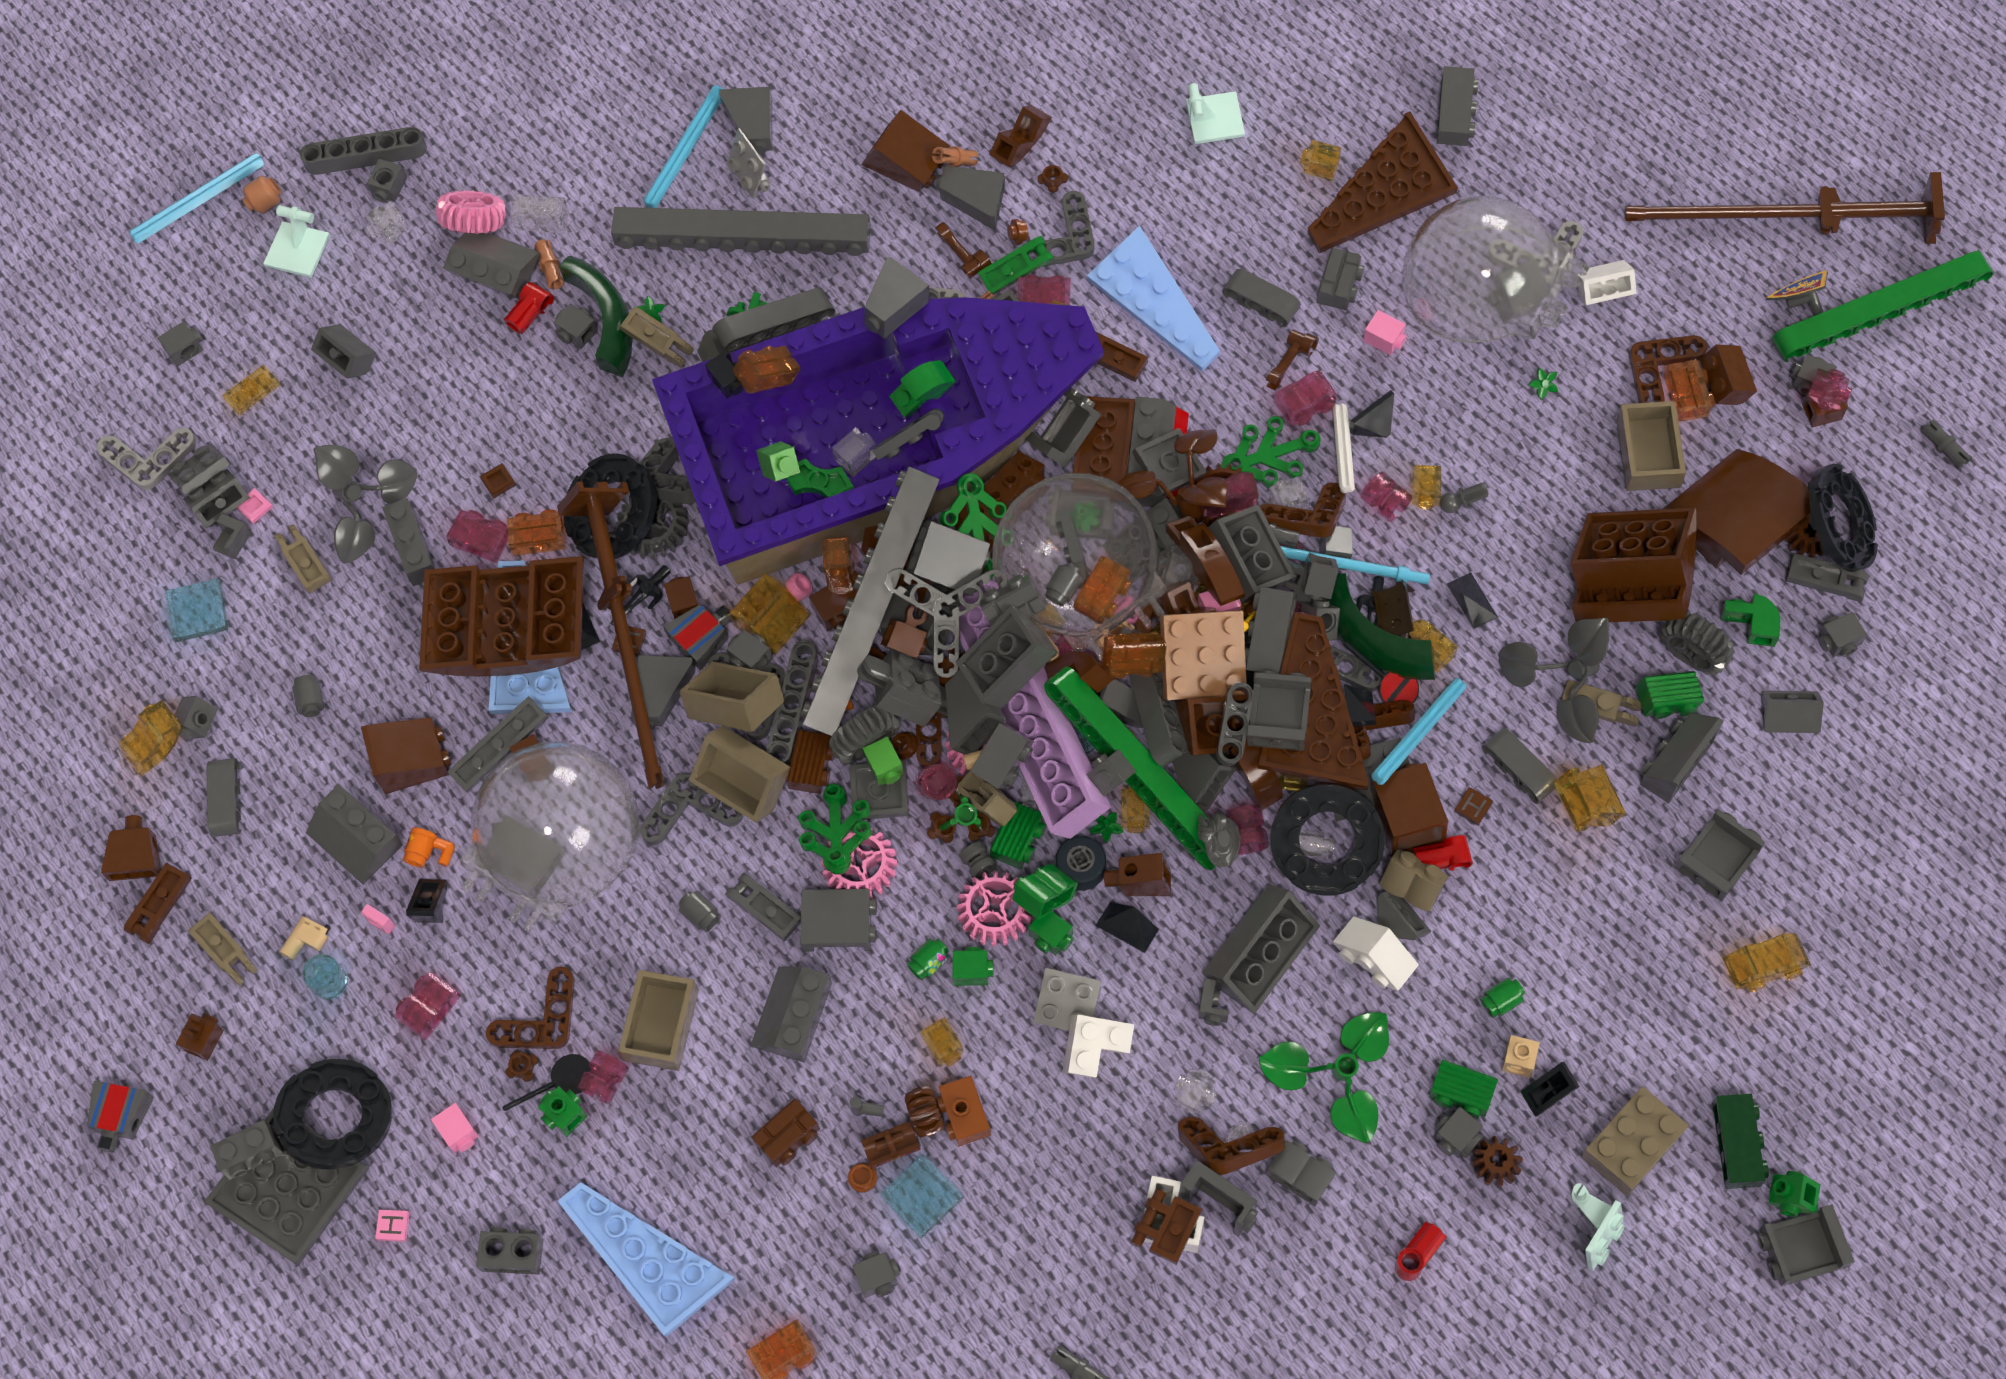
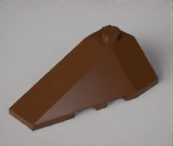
M1232 695L1236 703L1243 704L1247 700L1246 695ZM1226 696L1193 698L1175 702L1191 756L1215 754ZM1228 719L1227 725L1230 730H1241V722L1238 719ZM1224 746L1222 748V752L1227 750L1228 748H1231L1232 746Z

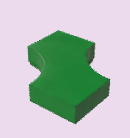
M807 459L798 462L800 473L785 478L795 496L811 492L828 498L854 489L842 467L829 470L820 469L811 465Z

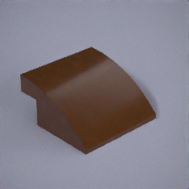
M1740 449L1733 451L1663 508H1696V550L1716 569L1727 561L1740 575L1808 521L1811 515L1809 489L1806 484L1775 463Z
M1696 508L1587 513L1571 560V567L1577 586V592L1572 604L1575 621L1608 618L1609 622L1686 620L1695 566Z

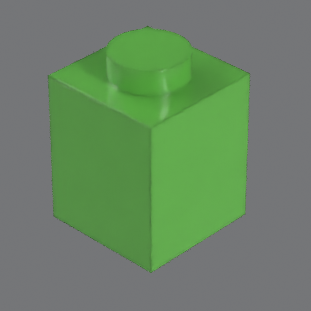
M780 441L756 450L763 476L779 481L800 473L793 446Z
M888 736L862 748L865 760L879 786L882 784H892L904 774L902 763Z

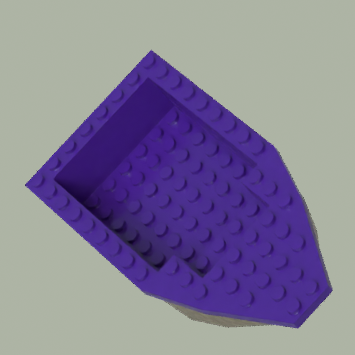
M968 297L929 299L928 304L885 339L877 333L871 332L866 327L865 307L730 352L732 362H736L744 373L742 380L746 388L740 394L732 395L728 399L724 397L708 377L705 364L710 360L654 378L652 382L719 566L726 564L737 585L862 542L865 528L878 526L879 522L885 523L889 514L884 511L890 496L896 497L899 487L895 486L900 471L906 472L908 467L940 479L924 519L950 508L958 496L957 482L959 478L964 474L973 473L981 478L983 484L1007 463L1051 407L1104 356V350L1085 306ZM941 360L956 382L940 398L926 400L910 417H903L889 397L902 384L900 379L924 363ZM938 408L943 412L944 419L938 429H926L922 432L923 437L911 445L908 442L899 447L901 451L890 459L884 456L878 460L872 452L877 444L928 411ZM780 441L794 447L798 462L807 459L811 465L826 470L842 467L854 489L828 498L811 492L795 496L785 478L774 481L763 476L756 450ZM968 482V483H967V490H968V492H970L971 489H972V486H971V484Z

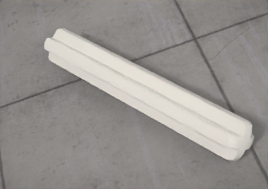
M1342 403L1334 405L1333 419L1339 487L1342 493L1353 492L1355 485L1348 409L1346 404Z

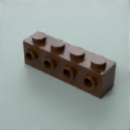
M1018 451L984 485V491L997 502H1002L1006 505V515L1003 518L994 519L989 515L988 508L978 501L980 512L999 527L1004 523L1010 522L1014 513L1020 507H1024L1029 498L1044 486L1045 465ZM967 503L958 514V522L955 525L956 531L968 514ZM999 506L995 507V513L997 515H999L1000 513ZM983 529L984 540L987 542L989 539H992V535Z

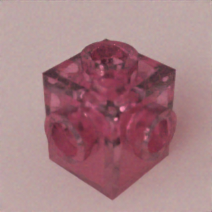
M1818 368L1807 400L1816 402L1818 407L1825 410H1832L1833 408L1839 410L1841 402L1847 404L1852 388L1848 387L1850 378L1845 377L1846 374L1839 370L1830 369L1826 371Z

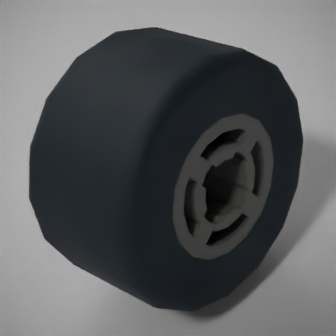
M1075 836L1067 839L1059 847L1056 853V867L1078 883L1077 891H1086L1096 887L1104 878L1106 855L1103 847L1096 840L1088 836Z

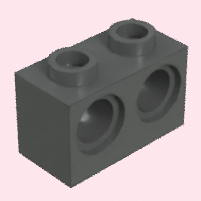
M492 1227L489 1232L480 1231L476 1267L481 1272L540 1275L544 1239L539 1234H536V1230L519 1229L518 1233H508L505 1228ZM501 1243L503 1246L502 1251L496 1256H490L491 1247ZM523 1246H532L531 1253L528 1256L519 1257V1251Z

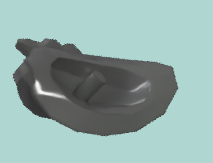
M1214 812L1212 816H1208L1206 819L1200 815L1197 826L1198 837L1205 843L1209 860L1218 868L1229 866L1237 859L1240 850L1241 836L1238 826L1233 820L1226 817L1223 812Z

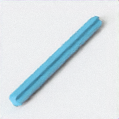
M714 85L645 196V206L657 208L721 103L719 89H723L722 87Z
M257 153L252 154L130 230V235L136 243L142 242L264 165L262 158Z
M1455 678L1372 773L1371 778L1373 781H1376L1378 785H1383L1463 693L1466 689L1465 682H1462L1460 678Z

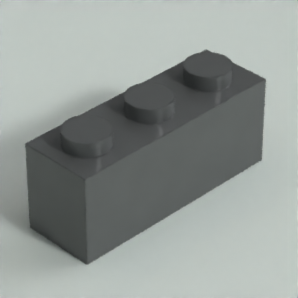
M1444 66L1437 144L1468 146L1469 138H1474L1475 122H1471V116L1476 115L1477 101L1472 100L1473 94L1477 95L1479 79H1474V68Z
M405 498L382 508L406 575L412 586L424 582L425 570L435 569L414 509L408 498Z
M1265 587L1260 588V593H1255L1253 609H1257L1255 620L1250 621L1248 636L1252 638L1250 648L1246 647L1245 649L1246 670L1258 673L1270 670L1280 674L1297 600L1296 593Z

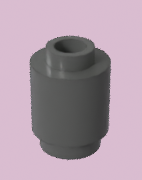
M1066 563L1065 566L1059 565L1046 586L1047 591L1044 596L1051 602L1063 607L1066 602H1070L1083 578L1079 575L1081 571L1069 563Z
M313 675L297 677L292 687L297 713L304 717L319 715L320 711L324 709L320 683L316 681Z
M689 891L679 901L681 905L679 912L698 930L710 931L721 918V915L717 913L718 909L699 891L693 893Z

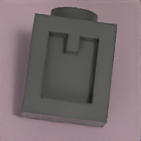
M1205 978L1199 1019H1204V1023L1208 1025L1220 1026L1221 1022L1227 1023L1229 1011L1212 1008L1218 1007L1220 990L1215 989L1216 980Z

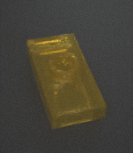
M263 364L224 393L222 397L240 416L280 386V383Z

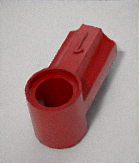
M533 282L527 283L521 290L519 301L503 319L505 324L515 332L523 334L539 314H544V310L549 304H553L554 295Z
M1464 835L1446 838L1442 843L1413 848V854L1422 863L1435 865L1440 869L1448 868L1450 871H1454L1456 867L1465 866V868H1469L1473 865L1467 838Z
M1427 1221L1422 1225L1406 1248L1400 1252L1396 1260L1395 1271L1399 1278L1405 1281H1412L1419 1277L1423 1268L1447 1238L1441 1229ZM1411 1259L1416 1263L1417 1268L1415 1270H1408L1403 1266L1402 1261Z

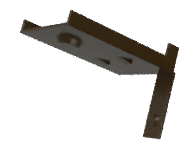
M1401 580L1402 582L1397 583L1394 587L1378 592L1371 589V594L1374 596L1379 628L1396 636L1414 631L1408 592L1415 590L1404 580Z

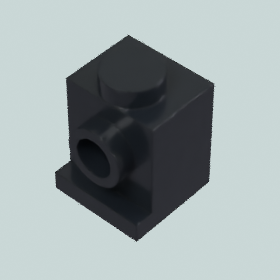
M727 349L705 364L708 377L726 399L732 395L740 394L746 388L742 380L744 373L736 362H732L730 352Z

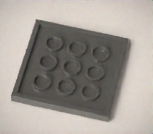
M273 1108L266 1117L265 1121L271 1127H273L275 1131L273 1121ZM307 1127L313 1135L325 1139L324 1137H322L321 1135ZM281 1145L284 1154L276 1157L273 1161L257 1166L243 1176L231 1180L223 1175L204 1202L299 1266L369 1168L362 1162L340 1169L313 1168L292 1158Z

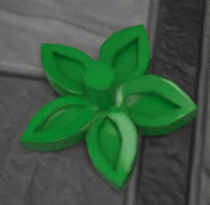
M647 296L644 305H639L637 308L662 323L661 316L658 313L663 310L665 304L659 303L654 305L653 299Z
M1541 368L1537 369L1538 379L1531 380L1528 385L1536 389V394L1540 400L1547 395L1548 391L1558 392L1557 386L1552 383L1558 372L1553 371L1546 375L1544 370Z
M1117 812L1109 814L1107 818L1103 815L1099 816L1096 819L1098 824L1091 828L1090 833H1102V838L1106 844L1110 841L1112 834L1123 833L1122 827L1116 823Z

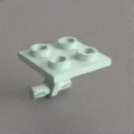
M1192 83L1188 85L1190 98L1186 99L1194 144L1245 137L1236 91L1201 96L1198 84Z
M278 205L276 209L277 216L290 218L291 223L282 221L263 264L265 267L312 278L330 234L306 226L305 222L313 223L314 213L301 211L300 207L296 206L289 208Z
M1578 1183L1573 1188L1572 1200L1597 1229L1585 1250L1587 1266L1590 1270L1594 1271L1597 1264L1602 1266L1610 1253V1250L1607 1248L1612 1239L1617 1241L1622 1235L1625 1225L1622 1224L1624 1215H1622L1620 1202L1615 1200L1614 1204L1610 1206L1590 1195L1585 1185L1582 1187V1184Z

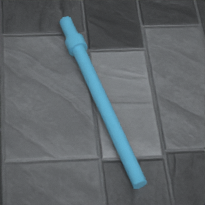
M1281 546L1288 559L1305 562L1308 554L1311 553L1317 556L1336 559L1338 568L1394 578L1396 582L1404 580L1406 583L1411 581L1428 584L1430 574L1409 570V567L1405 566L1390 567Z

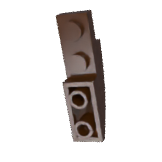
M1187 516L1166 524V533L1193 564V574L1220 606L1245 597V592L1231 562L1219 542L1204 523L1198 525L1191 516Z

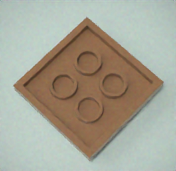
M1243 611L1160 615L1164 700L1226 696L1228 690L1234 684L1246 683ZM1234 691L1232 695H1245L1242 691Z

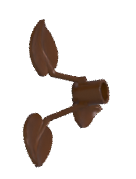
M1216 430L1190 431L1181 435L1175 441L1174 448L1176 452L1181 454L1187 453L1189 486L1180 488L1177 491L1176 497L1161 479H1155L1156 476L1153 471L1145 470L1136 471L1123 477L1112 491V501L1115 499L1132 500L1147 497L1156 490L1158 485L1171 499L1172 505L1179 506L1182 518L1187 516L1196 518L1201 515V505L1226 508L1228 491L1226 480L1211 477L1200 480L1196 485L1194 484L1192 456L1194 453H1207L1215 446L1218 439Z

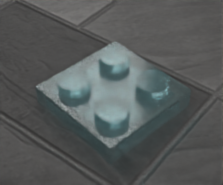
M218 578L165 591L172 639L175 643L228 630L222 586Z
M924 1155L920 1156L880 1194L881 1198L921 1239L964 1199L963 1195Z

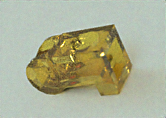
M1415 620L1413 622L1414 631L1409 632L1407 638L1432 641L1435 672L1438 673L1456 656L1458 646L1426 620Z

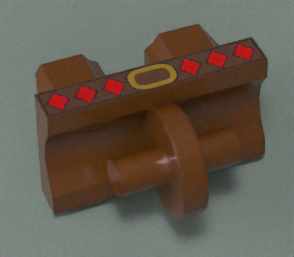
M910 1121L861 1140L871 1169L921 1150Z

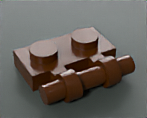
M1155 1189L1152 1198H1148L1144 1207L1146 1210L1141 1221L1136 1222L1133 1229L1135 1234L1130 1243L1141 1248L1145 1239H1150L1153 1241L1149 1249L1150 1253L1177 1265L1199 1219L1202 1208L1174 1196L1170 1206L1165 1205L1163 1200L1166 1193L1160 1189ZM1157 1214L1165 1217L1159 1230L1151 1228Z

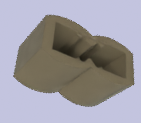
M971 770L958 784L959 792L964 797H967L976 809L999 826H1005L1017 812L1015 803L1005 796L1000 789L972 773Z
M1397 850L1391 858L1379 885L1387 892L1405 898L1413 906L1430 912L1448 876L1439 867L1422 863L1413 853Z

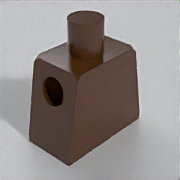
M126 816L125 829L112 830L109 833L101 873L109 881L157 877L161 871L156 835L150 828H142L141 816Z
M1163 853L1119 858V869L1104 871L1105 887L1120 886L1125 896H1171V869Z

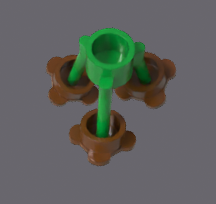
M963 776L955 777L954 783L950 787L944 788V797L950 798L955 806L953 817L941 815L938 812L933 813L930 816L931 827L927 830V835L930 839L938 838L943 840L944 843L952 842L954 839L952 834L955 832L956 824L968 827V838L973 842H977L979 838L985 836L992 837L995 834V828L991 826L990 819L983 813L977 814L976 808L968 803L970 800L959 792L958 784L964 778Z

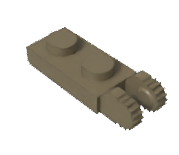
M636 306L633 307L619 328L662 358L665 357L667 361L681 368L685 361L670 350L671 346L674 345L678 350L688 355H691L694 351L693 347L678 337L677 333Z
M293 524L289 526L292 536L296 538L295 542L287 545L283 535L278 533L274 536L282 547V553L308 594L332 581L306 538L301 536Z
M1567 681L1562 701L1570 700L1569 694L1578 682ZM1585 684L1575 695V697L1586 695L1591 698L1598 708L1599 719L1613 723L1616 721L1633 727L1638 724L1639 718L1635 715L1618 712L1619 706L1633 711H1641L1642 706L1637 699L1622 697L1620 694Z
M210 912L188 930L223 972L226 971L239 986L244 983L243 978L231 967L239 959L252 974L258 971L245 956V951Z

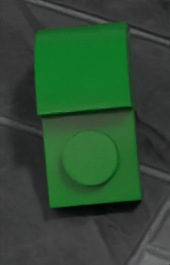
M941 360L930 361L914 368L900 379L902 384L889 397L903 417H910L926 400L940 398L956 381Z
M1754 594L1750 603L1740 599L1725 600L1721 609L1720 620L1747 623V644L1776 646L1780 637V614L1773 602L1759 594Z

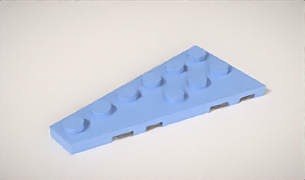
M1140 226L1087 275L1088 281L1201 371L1220 355L1219 348Z
M525 560L498 561V568L527 566ZM558 667L526 674L491 676L490 714H510L528 696L544 713L572 712Z
M581 1182L558 1200V1203L665 1337L670 1335L736 1280L727 1272L717 1268L706 1259L696 1255L685 1246L641 1221L630 1212L620 1208Z

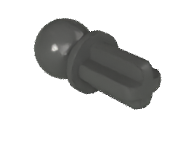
M1479 483L1464 490L1462 487L1459 488V494L1445 493L1440 498V508L1446 513L1458 511L1461 504L1469 508V504L1487 498L1488 489L1484 483Z

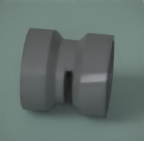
M982 841L967 846L959 854L963 864L968 865L970 868L969 873L972 878L981 879L983 878L982 873L990 874L997 867L994 859L988 857L986 853L987 848Z

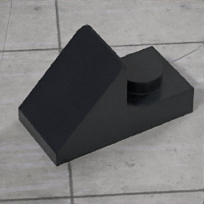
M419 879L406 909V916L417 923H443L441 905L447 892V880Z

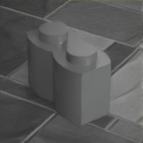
M1285 1140V1149L1274 1157L1265 1174L1313 1206H1316L1336 1172L1332 1170V1164L1324 1158L1318 1157L1315 1159L1308 1155L1307 1148L1297 1141L1290 1143Z

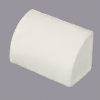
M1625 260L1574 271L1575 282L1585 305L1637 294L1634 268Z

